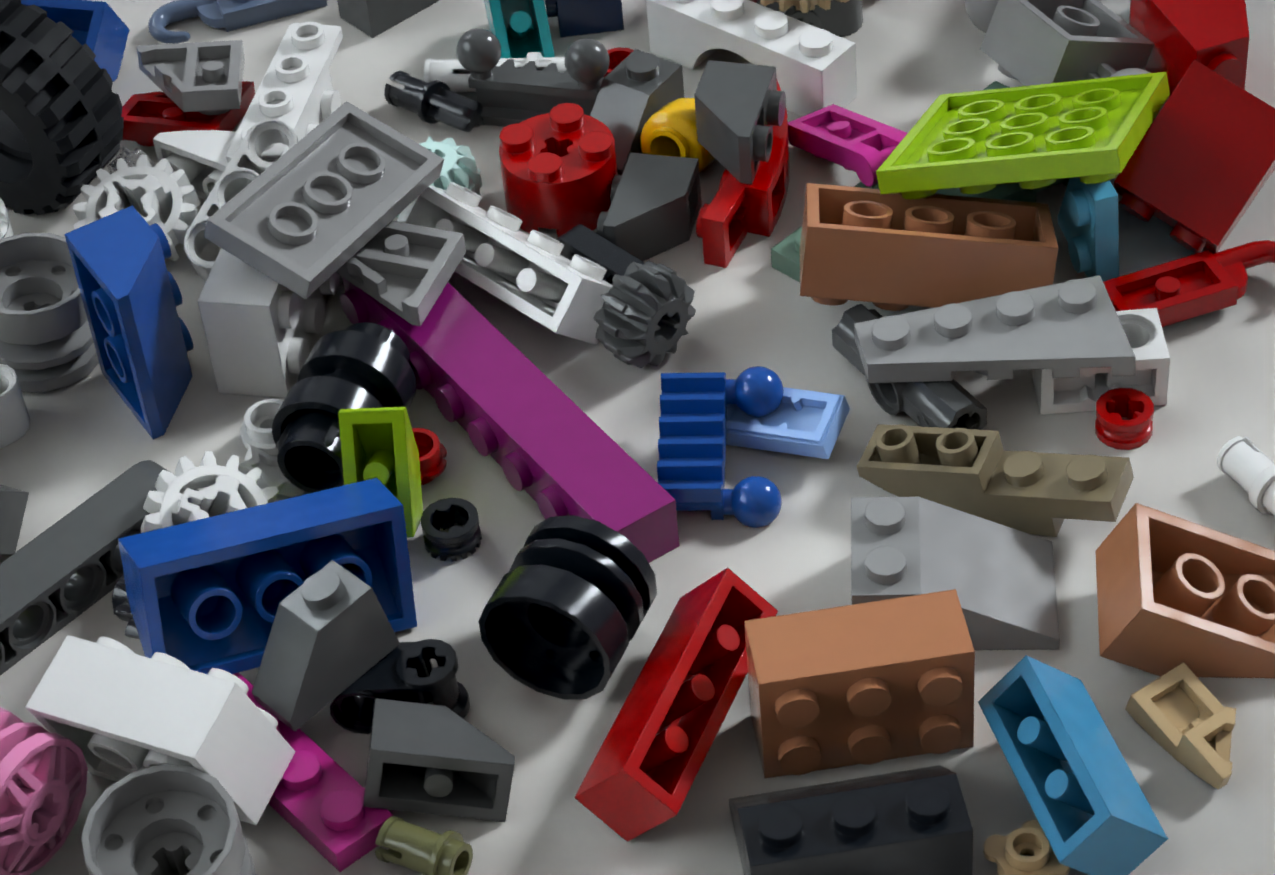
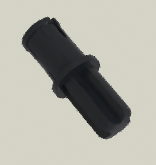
M397 71L389 79L404 85V89H399L387 83L385 85L384 95L389 104L418 113L419 118L426 123L435 124L441 122L464 132H470L474 127H480L483 122V118L480 116L483 107L480 102L450 91L448 85L441 81L435 80L428 83L412 77L403 71Z

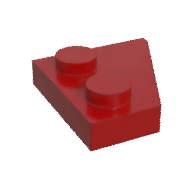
M242 82L240 109H231L220 115H204L199 111L183 112L161 91L133 94L122 107L121 117L124 118L122 140L136 141L137 144L142 146H154L153 138L162 132L187 130L233 131L245 116L255 96L254 82Z

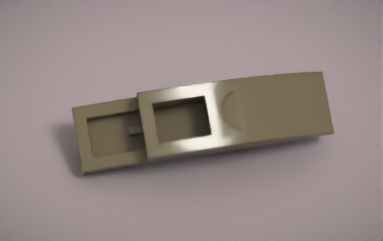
M878 424L856 466L859 477L898 497H921L1028 534L1057 537L1064 519L1116 522L1134 478L1129 457L1007 451L1003 449L999 431L921 427L901 424Z

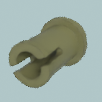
M396 816L389 817L383 823L375 845L381 846L375 850L378 860L387 863L391 862L425 875H467L473 858L472 846L464 842L461 833L449 830L439 834L405 822L404 819Z

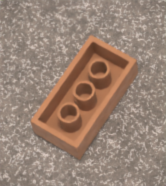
M806 183L799 250L800 296L811 297L815 302L824 305H842L848 300L872 302L876 307L884 310L900 311L907 309L909 305L935 308L951 303H961L1002 295L1012 291L1053 285L1058 244L1048 203L933 194L921 199H904L901 193L880 195V190L873 188Z

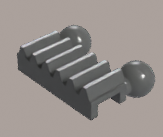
M482 28L471 29L464 33L459 39L456 49L460 64L471 72L468 78L469 88H476L477 101L483 107L480 115L483 118L481 125L501 127L520 123L537 115L550 113L554 106L562 103L578 104L583 108L584 114L590 116L610 63L608 51L602 43L591 38H583L572 43L567 49L564 59L566 68L564 73L558 72L556 63H550L542 71L536 70L535 61H529L521 69L515 68L514 59H508L501 66L497 67L496 65L501 57L500 42L492 32Z

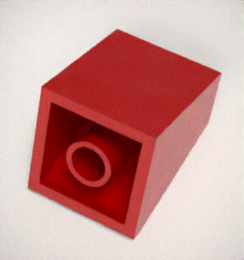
M1131 0L1129 25L1154 43L1144 70L1151 73L1167 71L1169 97L1194 60L1245 90L1250 37L1245 0Z
M1194 60L1142 138L1125 168L1115 179L1114 189L1122 196L1118 204L1127 212L1145 222H1149L1151 217L1155 216L1173 227L1169 236L1194 253H1200L1204 247L1213 253H1217L1275 170V108Z

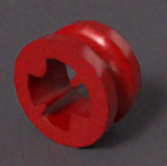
M1115 388L1108 390L1099 397L1096 402L1095 434L1102 443L1115 449L1130 450L1141 447L1149 441L1153 430L1154 404L1148 395L1133 388Z

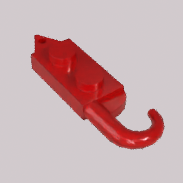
M1254 241L1214 254L1206 250L1106 280L1103 283L1115 311L1157 308L1161 326L1165 327L1236 305L1237 299L1244 296L1247 289L1248 277L1246 269L1265 263H1275V241Z

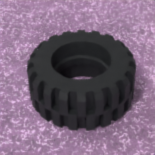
M0 0V198L3 200L6 208L8 206L13 208L14 213L24 215L36 213V215L57 212L59 209L70 205L82 192L80 189L82 185H89L97 176L96 171L100 168L104 169L119 151L120 141L123 139L124 118L121 117V100L119 94L113 93L111 90L113 81L106 68L100 69L94 60L96 57L94 52L86 43L81 45L71 35L74 31L63 22L56 23L48 18L47 11L36 5L24 6L21 0Z

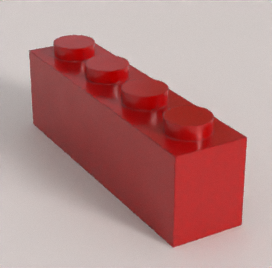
M728 567L680 597L574 797L627 842L678 814L748 673L744 621L774 617L778 612L777 609Z

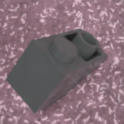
M708 60L694 94L697 140L740 183L752 184L760 161L768 162L770 159L773 145V126H781L783 123L786 109V94L784 91H777L776 67Z
M630 153L623 174L615 175L613 178L610 194L611 205L608 212L602 211L600 213L596 233L641 261H645L689 241L702 205L698 158Z

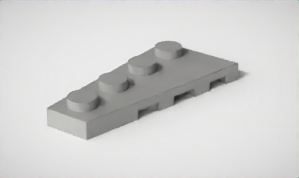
M1100 275L854 323L855 343L868 383L952 381L957 371H975L986 375L987 380L1013 379V370L1052 369V378L1080 377L1079 368L1112 367V376H1136L1135 354Z

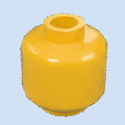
M679 98L669 102L655 112L643 126L640 136L642 154L698 158L699 172L715 160L697 140L695 98Z

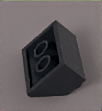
M941 765L729 799V808L744 875H973V828L957 774Z

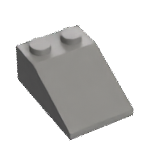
M921 497L851 498L852 605L956 589L974 650L1059 649L1060 636L1052 541Z

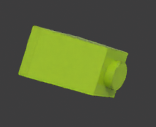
M406 407L340 409L338 415L344 485L378 478L403 504L407 538L414 537L421 522L423 501L419 452Z

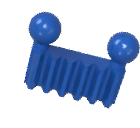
M762 366L750 367L740 373L736 379H726L725 372L661 373L662 395H660L661 417H659L660 439H658L659 461H657L658 484L676 500V511L710 510L712 520H724V515H734L741 524L752 528H760L772 523L779 515L782 506L780 491L772 481L761 476H751L741 480L734 489H725L727 405H737L741 411L753 417H763L773 413L781 404L784 393L783 384L779 376L771 369Z

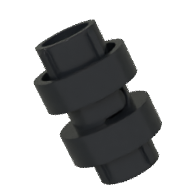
M361 322L353 324L345 330L328 333L321 337L314 345L300 370L298 382L289 390L272 423L273 439L279 450L277 455L278 466L283 475L299 489L313 493L344 485L338 415L340 409L406 407L408 411L416 394L417 383L413 369L410 366L409 350L397 334L384 326Z

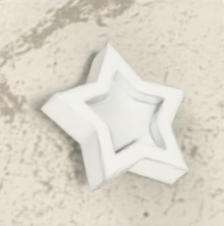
M250 444L245 455V461L239 463L238 471L246 475L250 470L259 467L262 473L257 485L261 489L276 486L279 491L278 495L297 497L304 494L303 490L293 485L283 475L278 466L277 456H271Z

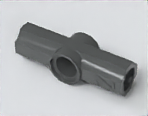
M859 304L846 310L838 325L832 329V346L866 376L855 343L854 323L879 319L883 316L875 309L868 310L863 304ZM954 379L952 381L868 383L875 401L889 415H896L904 411L921 427L981 430L987 425V408Z

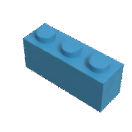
M1026 655L978 701L1060 864L1088 875H1129L1168 840L1080 679Z

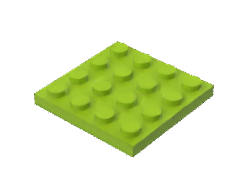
M1167 71L941 94L876 171L880 195L901 193L904 199H921L935 194L938 189L960 188V192L963 194H979L994 189L997 184L1019 182V186L1023 189H1037L1049 186L1061 178L1079 177L1080 182L1086 184L1112 180L1118 173L1123 171L1170 95Z

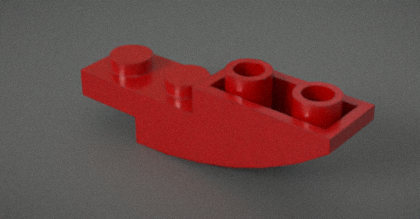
M777 81V91H781V88ZM785 109L782 125L773 126V145L770 159L768 162L760 161L753 183H740L725 168L718 192L710 204L705 203L700 209L696 224V234L698 238L703 239L704 264L727 268L747 233L770 237L787 197L790 179L787 109Z

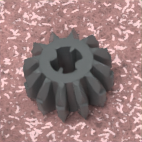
M649 260L643 265L632 262L627 267L624 276L614 275L613 286L608 293L601 294L604 303L593 318L599 324L595 338L603 343L607 350L614 353V357L627 365L633 364L643 368L647 364L657 367L663 362L666 352L675 354L677 342L681 336L689 334L686 330V325L696 312V309L691 305L695 291L686 285L685 280L676 275V271L661 263L657 265Z

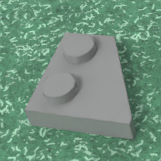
M391 221L338 269L336 273L410 324L421 326L466 253L464 234Z

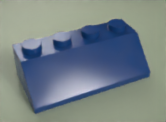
M378 478L118 539L129 606L145 657L152 658L155 652L165 653L180 660L191 670L208 674L211 668L222 669L234 674L260 667L279 603L301 586L308 577L317 573L331 560L372 587L394 632L417 627L403 504Z

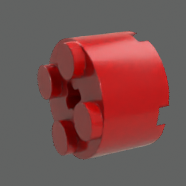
M573 103L558 104L550 110V113L537 115L520 123L504 127L499 136V157L506 210L523 221L520 229L528 233L532 229L538 231V227L556 229L557 237H560L578 224H582L592 231L597 229L600 213L602 211H609L612 181L614 176L618 175L615 142L610 129L598 119L585 115L583 108Z

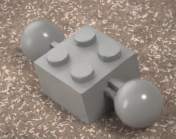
M965 0L966 11L971 22L979 30L986 33L980 49L999 64L998 70L1002 74L1020 81L1025 86L1151 73L1144 69L1154 43L1098 0Z

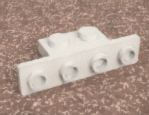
M317 22L292 23L289 25L226 152L227 163L230 162L244 137L256 123L264 119L274 118L285 121L293 128L298 141H300L341 106L340 93L337 90H333L329 70L330 64L343 39L340 26L321 25ZM273 143L263 150L261 159L267 162H275L288 151L289 146L282 143Z

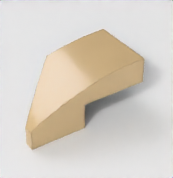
M1184 662L1130 696L1125 710L1164 750L1193 774L1219 790L1227 785L1232 775L1233 762H1230L1232 730L1236 720V708H1224Z

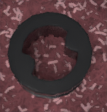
M461 498L440 499L430 504L423 511L420 521L424 534L425 549L428 553L431 552V557L437 558L440 556V561H446L447 557H451V562L457 561L456 556H461L462 559L468 557V552L473 555L476 552L475 547H480L482 536L476 507L471 502ZM440 528H442L443 530H445V529H449V530H448V532H442V531H440Z

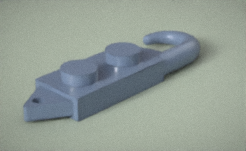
M175 0L159 7L153 12L148 22L149 33L157 41L177 44L187 42L190 39V34L186 31L173 32L165 29L167 25L177 21L199 16L201 21L208 26L225 28L226 32L325 7L327 6V1Z

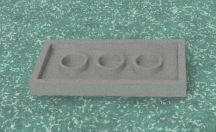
M346 101L210 216L206 222L204 238L302 298L307 299L440 177L444 159Z

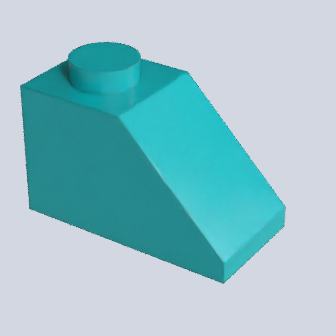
M484 0L490 32L498 38L501 45L500 58H526L528 52H540L542 57H555L544 0Z

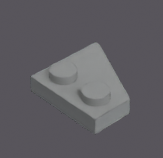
M242 40L137 46L139 69L183 112L199 111L204 115H220L231 109H240L245 60Z

